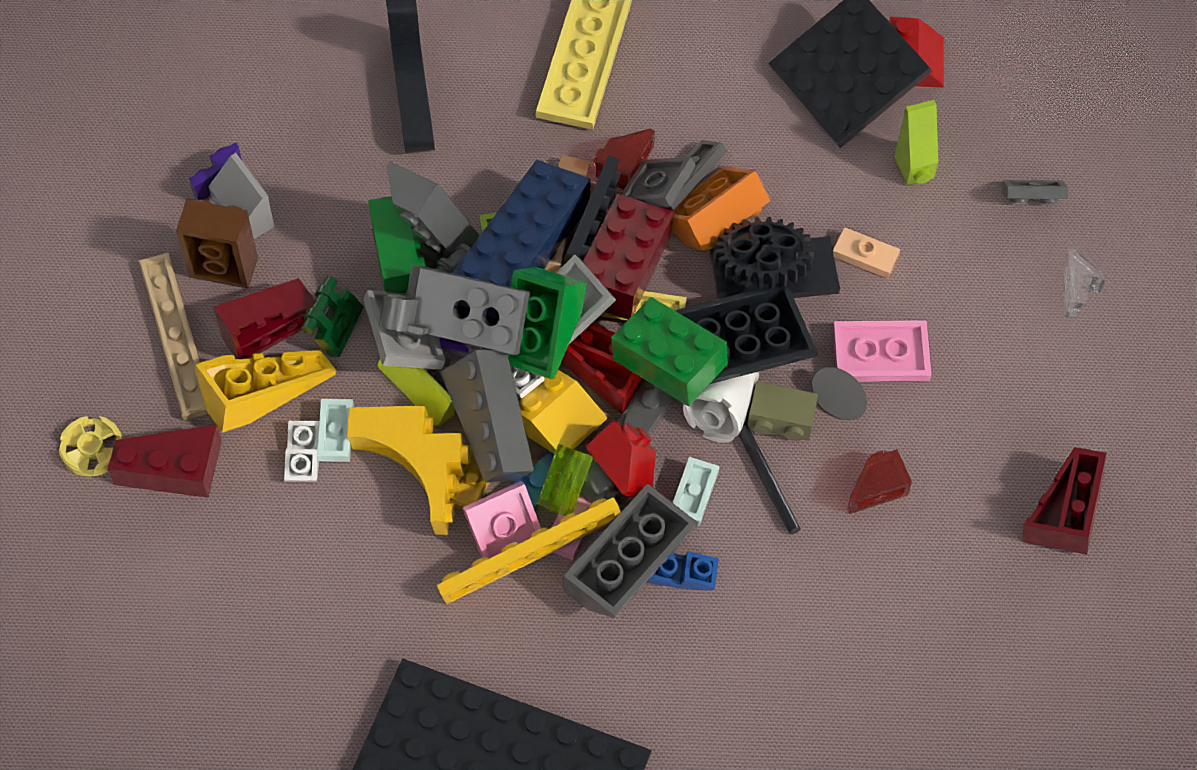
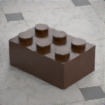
M186 199L176 233L189 278L248 289L258 255L247 210L234 205H216L207 200L195 201Z

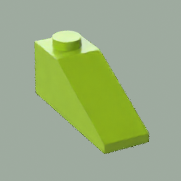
M935 100L905 108L894 158L906 185L914 183L923 184L935 177L939 162L937 106Z

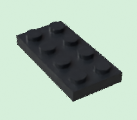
M608 155L566 253L563 266L574 255L583 262L596 233L604 221L607 207L611 204L615 195L616 186L622 173L617 171L620 159Z

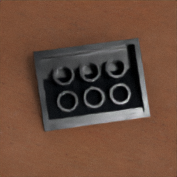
M776 284L774 289L765 287L674 310L727 342L728 365L710 384L818 356L817 349L788 284L787 287Z

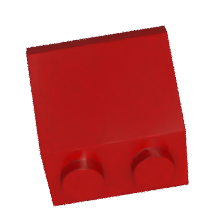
M890 16V24L932 70L916 86L943 88L944 37L919 18Z
M612 421L585 446L623 495L635 498L647 484L653 488L656 451L650 445L651 437L643 428H635L629 423L622 424Z

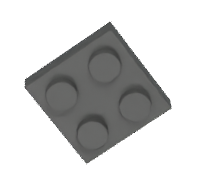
M691 157L643 160L621 195L661 208L670 207L684 184L688 181L696 165Z

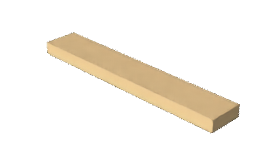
M169 253L138 260L183 420L206 415L208 412L195 371V364L200 363Z

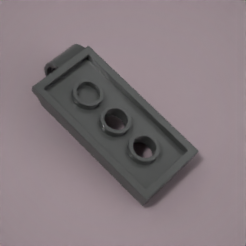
M412 265L407 296L390 293L384 294L379 326L390 330L408 331L420 335L429 334L516 355L519 354L530 291ZM462 300L470 306V314L467 318L461 317L458 313V304ZM491 307L495 308L499 313V321L496 325L490 324L486 317L487 311Z

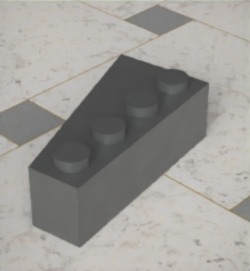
M475 350L441 371L484 481H516L533 472L534 468L507 353L496 350Z

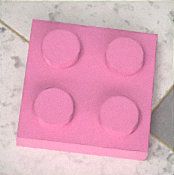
M521 481L462 507L481 558H492L500 554L502 548L513 542L520 544L530 539L533 532L541 529L525 484Z

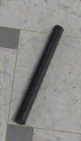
M744 421L739 437L790 535L795 534L801 528L746 421Z

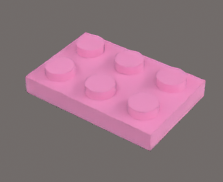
M834 321L835 366L851 374L858 382L930 381L931 364L927 321Z

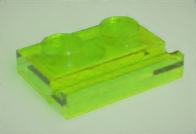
M558 444L537 505L564 516L573 513L593 456Z

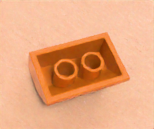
M728 166L719 169L693 188L674 210L672 232L688 248L702 251L713 248L718 240V235H724L725 228L732 230L733 223L740 225L743 219L758 215L762 211V207L770 202L755 170Z

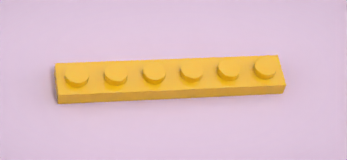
M614 497L608 500L606 498L599 499L593 502L588 510L578 515L577 513H571L560 520V524L550 529L547 527L541 528L533 532L530 539L520 544L513 542L502 548L500 554L492 558L483 557L476 560L471 565L472 568L462 573L456 571L446 575L442 582L437 584L438 590L445 603L449 604L612 523L621 513Z

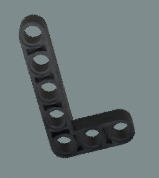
M386 0L405 154L435 150L416 0Z

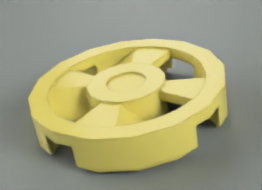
M88 416L80 417L71 422L62 432L59 455L67 469L77 475L86 477L102 475L108 472V465L113 448H105L103 440L113 435L116 437V440L123 439L115 423L105 417L99 416V419H88ZM95 426L94 432L89 431L85 433L84 427ZM67 446L78 447L77 449L67 453ZM97 459L99 464L94 469L88 470L90 460Z

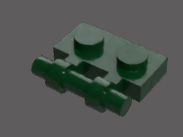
M327 276L323 284H319L316 289V299L312 307L307 308L303 316L305 321L301 329L305 333L312 334L315 327H317L318 331L314 337L315 342L330 357H340L364 306L348 289L338 288L336 292L334 288L338 282L337 279ZM328 304L329 308L326 314H324L323 311L326 305Z

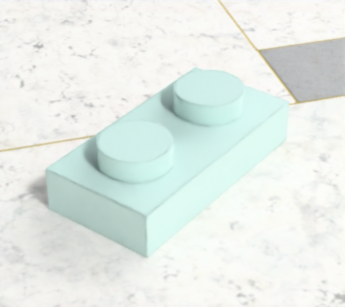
M321 399L317 448L318 461L350 462L351 444L347 437L349 407H354L353 399Z
M689 457L673 504L698 522L697 526H700L720 466Z

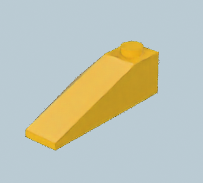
M321 350L284 352L282 357L265 358L263 353L253 354V357L248 359H235L234 355H224L195 364V371L206 410L222 433L254 422L336 375V369Z

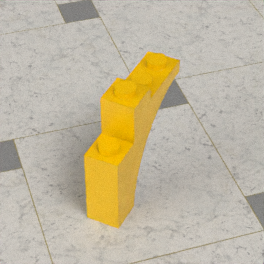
M425 406L349 407L347 437L352 449L383 455L411 472L427 493L430 506V522L435 535H448L449 523L454 522L455 516L454 504L450 503V493L456 492L455 476H464L465 464H470V446L464 444L461 433L434 434L433 417L428 416Z

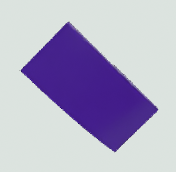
M236 142L227 147H222L210 155L212 166L199 170L194 176L189 178L193 195L197 201L211 196L209 185L231 155L236 153L242 160L240 149Z

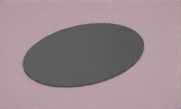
M825 367L816 372L812 380L813 393L818 394L817 401L825 411L842 420H855L864 414L867 407L866 394L861 384L851 374L835 367Z

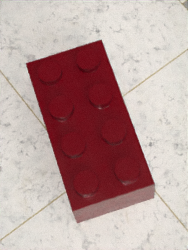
M620 194L616 195L583 260V263L616 299L604 312L628 320L634 315L671 237L674 211Z

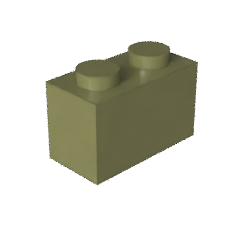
M756 381L748 427L760 434L774 433L783 435L793 441H800L802 439L809 441L818 394Z

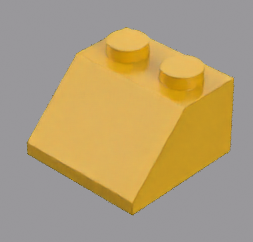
M560 370L557 371L555 378L549 379L545 377L543 382L518 401L526 436L561 459H564L607 419L605 413L579 383Z

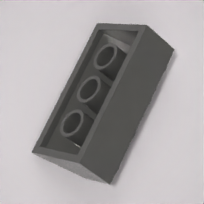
M389 161L386 167L393 204L402 213L400 218L414 227L412 232L425 240L424 245L428 249L437 253L435 258L440 260L441 258L449 257L461 243L471 248L480 235L437 183Z
M647 484L563 575V591L587 610L615 618L698 525V522Z

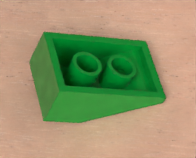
M538 267L513 270L511 287L530 291L519 354L507 353L510 366L549 379L555 378L582 314L587 282Z

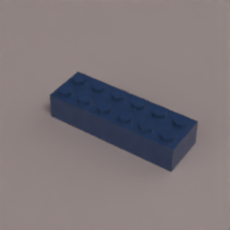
M536 159L452 274L511 287L513 270L530 267L545 269L565 237H568L583 216L590 200L591 178ZM463 300L458 304L470 309L469 304ZM493 307L489 308L486 315L499 320L498 311Z

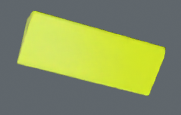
M381 359L379 360L378 368L415 406H425L428 416L433 417L435 426H441L455 415V407L450 395L424 368L384 366Z

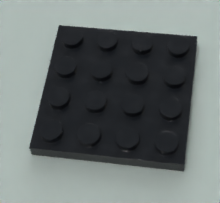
M870 0L841 1L768 63L840 148L932 72L926 62Z

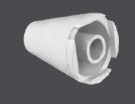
M759 372L709 384L689 407L685 404L683 405V413L688 424L693 429L697 425L704 431L702 436L708 440L718 443L733 441L742 430L754 394L756 381L759 379Z

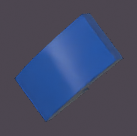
M687 551L685 555L672 553L646 583L680 589L714 590L719 558Z

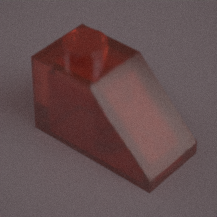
M646 129L609 139L604 149L599 148L594 157L593 164L596 165V178L599 179L608 155L620 159L617 171L622 172L616 187L624 190L642 161L647 160L653 150L655 131Z
M897 449L890 452L881 450L872 454L867 459L850 495L847 506L849 514L909 494L912 480Z

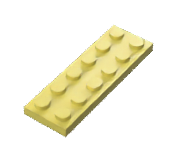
M571 0L536 109V118L593 130L632 0Z

